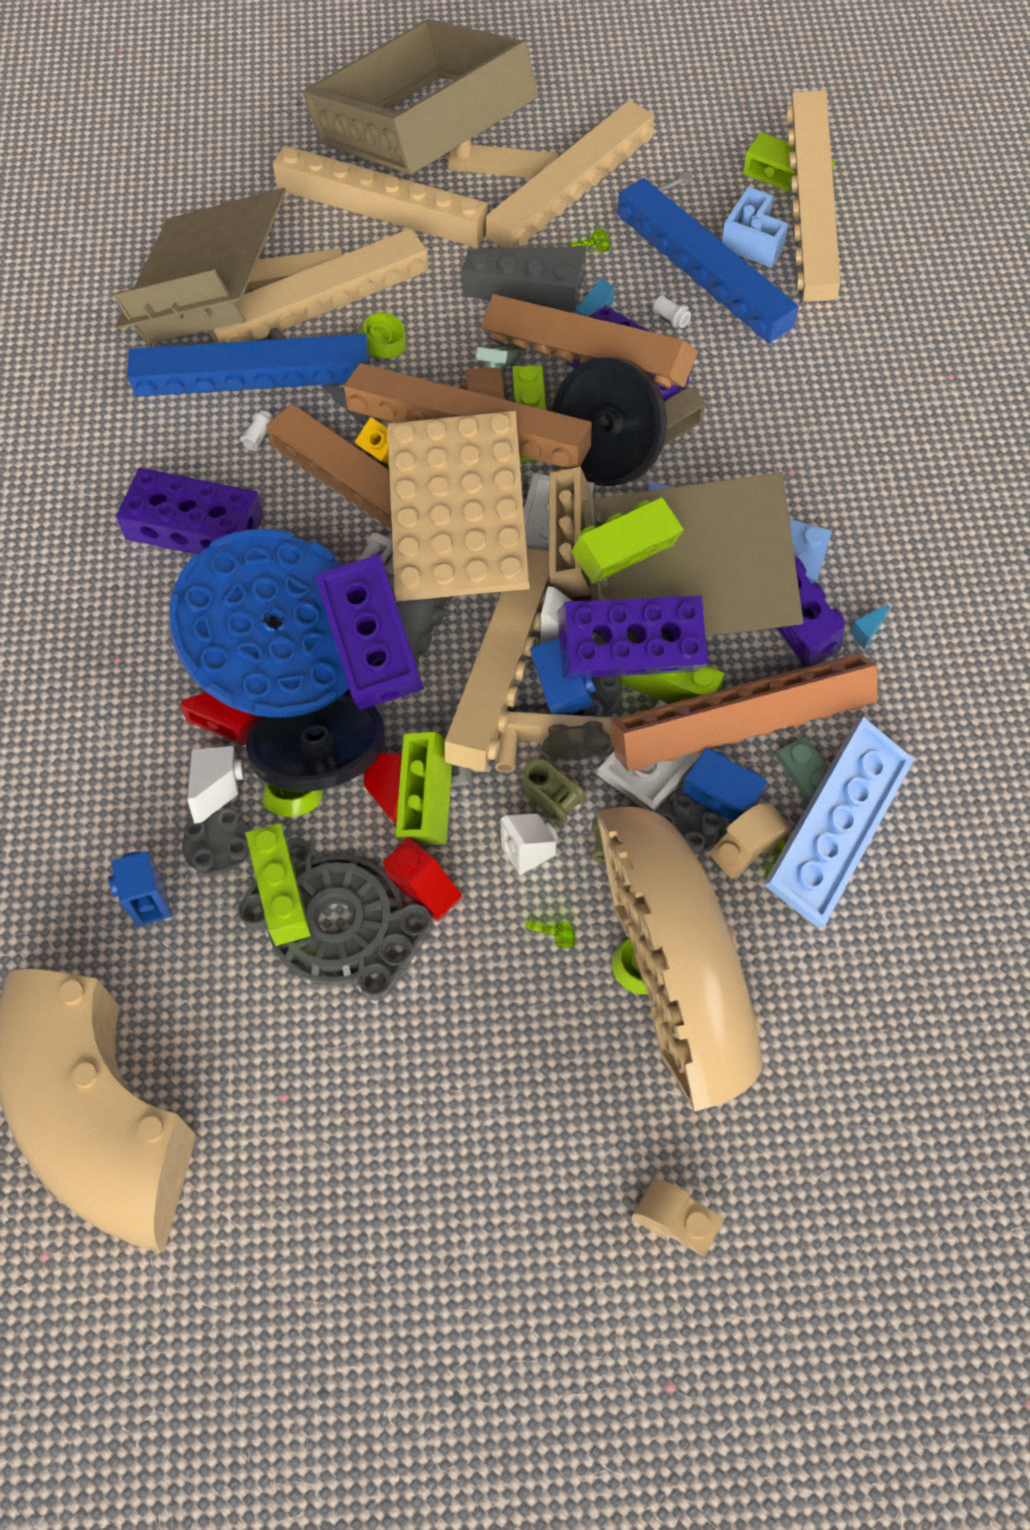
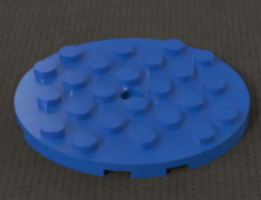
M270 529L245 530L223 536L211 542L210 546L197 556L194 555L179 574L174 587L169 608V629L175 652L181 664L192 679L208 694L229 707L245 713L264 717L284 718L304 715L322 709L333 703L349 689L315 578L316 574L342 565L335 559L336 555L314 541L308 543L292 537L293 533ZM365 599L358 601L356 604L362 603ZM267 616H275L281 621V626L275 630L266 625L263 619ZM373 629L367 631L364 635L372 634Z

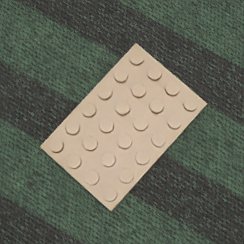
M516 411L389 423L388 448L394 595L396 601L530 589Z

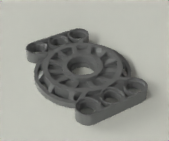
M300 837L288 839L290 851L294 848H302L306 851L305 858L300 862L293 863L311 936L285 943L289 949L285 956L279 946H275L268 930L274 952L285 967L307 981L333 986L350 984L359 980L360 989L367 999L377 1001L386 998L392 992L430 934L432 920L429 911L424 906L418 904L403 908L396 885L374 863L356 856L341 854L322 856L313 860L312 849L305 839ZM363 868H366V869H368V870H371V871H372L373 873H375L376 875L373 876L371 873H369L367 870H365V869H363ZM256 880L238 906V913L247 928L261 930L267 927L265 914L257 920H251L246 917V912L250 906L254 904L262 905ZM384 883L390 888L395 899L387 897L386 891L382 886ZM332 904L345 905L353 913L351 927L339 934L326 933L319 926L321 912ZM412 915H421L426 920L424 927L418 931L409 930L405 922ZM393 944H401L406 948L405 956L399 960H390L386 957L387 948ZM298 960L304 966L311 968V974L299 969L293 962ZM359 968V972L351 974V970ZM322 972H343L344 976L340 977H324L320 975ZM379 973L386 978L385 986L378 991H372L366 987V980L372 974Z

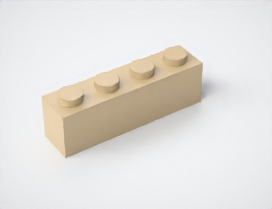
M581 467L550 473L549 579L553 586L569 599L591 595L590 580L571 552L578 540V534L585 529L583 501L589 500L591 497V489Z

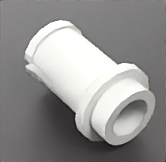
M663 295L658 297L653 305V312L669 320L675 328L685 327L691 318V312L688 311L687 306H679Z
M260 411L252 416L253 422L240 438V441L244 442L243 445L252 451L258 449L268 433L266 425L274 419L273 416L266 411Z

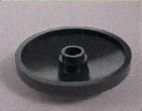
M614 357L589 360L577 366L566 376L555 395L552 412L592 422L591 447L580 466L587 482L594 483L597 486H617L632 482L645 474L659 457L667 431L665 403L652 377L635 363Z
M345 692L333 703L308 714L284 718L260 716L248 733L246 751L253 771L266 783L290 791H317L341 785L365 772L378 759L383 750L385 730L380 712L375 706L359 710L351 693Z

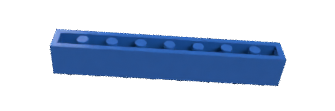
M642 178L619 192L617 215L621 220L634 228L641 237L648 240L660 253H663L679 269L688 274L696 284L702 286L716 301L729 309L736 318L742 320L756 335L762 337L767 343H771L794 328L799 306L648 180Z
M367 334L129 349L127 379L135 397L344 384L348 381L359 363L371 364V354Z

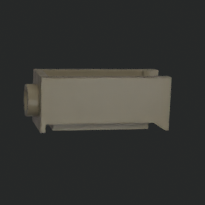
M686 384L681 392H676L664 401L667 414V431L663 447L703 421L705 402L700 394L694 392Z

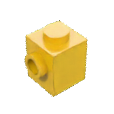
M370 417L354 443L389 466L388 428Z

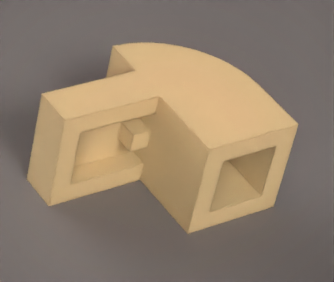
M761 803L750 808L726 828L728 832L708 854L731 879H734L759 854L770 853L794 828L770 803Z
M653 1179L631 1219L662 1239L666 1240L669 1235L705 1257L725 1218L690 1198L691 1194L680 1187L660 1179Z

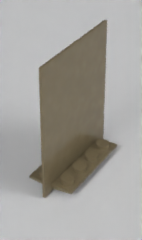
M286 188L168 218L134 288L113 294L122 309L115 328L122 329L133 326L145 343L150 344L245 322L246 319L235 302L240 301L243 297L286 193Z
M783 472L596 499L590 497L589 500L583 501L585 528L591 525L597 528L605 524L611 516L621 512L625 515L631 512L642 501L649 500V502H653L663 497L684 529L673 546L595 584H592L590 581L591 601L702 596L705 636L803 624L793 550L795 546L792 542ZM661 630L662 637L666 641H670L669 634ZM627 632L628 639L632 643L637 644L636 636L631 632ZM594 633L595 643L604 645L602 637Z

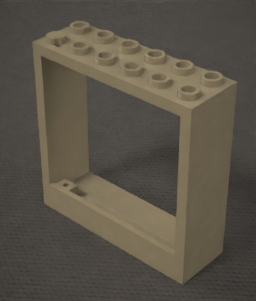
M426 19L302 90L320 144L412 175L539 97L526 41ZM440 77L453 80L400 113L387 109Z

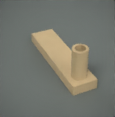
M470 138L450 151L448 170L533 178L557 159L559 153L472 145Z
M341 248L257 260L245 291L259 289L342 256Z
M507 712L509 713V722L506 732H499L497 738L500 740V747L495 760V769L503 773L515 770L517 741L614 746L611 719L615 718Z

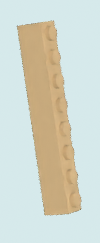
M827 90L793 92L792 104L786 106V123L792 124V128H788V146H793V152H789V170H794L795 175H791L790 188L791 193H796V199H792V217H797L798 223H794L793 237L794 241H799V248H795V266H801V272H797L796 278L797 291L802 290L803 302L838 300L840 270Z
M628 100L487 214L486 238L503 249L519 248L525 245L534 234L543 230L551 220L561 215L569 205L579 200L592 186H596L610 171H614L627 157H631L644 143L650 141L654 133V114Z
M284 145L273 162L277 189L285 187L286 193L476 248L479 247L486 234V215L488 214V203L286 145Z
M409 228L244 294L242 299L235 303L246 321L208 330V333L214 343L258 341L268 337L272 328H277L279 331L288 329L427 272V249L414 231Z
M527 547L530 589L503 591L500 594L445 739V763L486 772L489 760H496L500 747V740L497 738L499 732H506L509 722L507 709L509 706H515L519 690L516 684L517 681L523 682L527 670L525 658L526 656L532 657L530 648L535 647L536 637H533L534 633L541 632V612L548 586H553L549 579V551Z

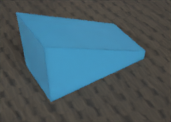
M601 278L578 305L575 312L589 317L605 305L609 307L614 301L615 287Z
M888 604L854 621L850 632L864 650L886 619L890 609Z

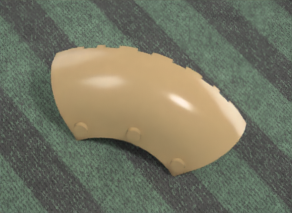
M617 807L596 812L613 909L626 936L630 937L635 952V960L643 984L646 986L649 999L652 1003L657 1004L656 1007H652L650 1010L660 1055L694 1111L729 1101L746 1091L757 1080L763 1066L758 1036L760 1024L752 1008L744 973L737 954L736 936L733 930L728 927L705 870L702 868L688 842L670 821L653 811L639 807Z
M19 969L9 972L6 976L0 998V1100L6 1121L19 1150L33 1172L51 1193L77 1216L103 1232L129 1244L164 1253L197 1135L177 1113L161 1110L135 1097L128 1089L120 1074L115 1057V1034L120 1006L97 978L42 969Z

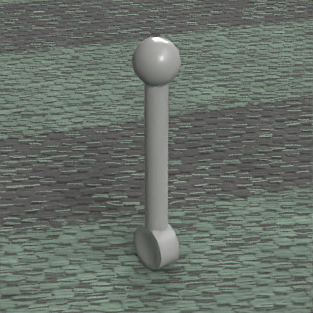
M684 172L680 178L657 189L663 192L681 183L689 184L692 175Z

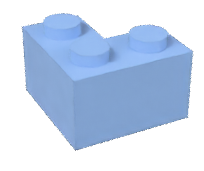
M747 187L724 223L722 243L738 256L773 268L784 249L789 223L770 217L773 195Z

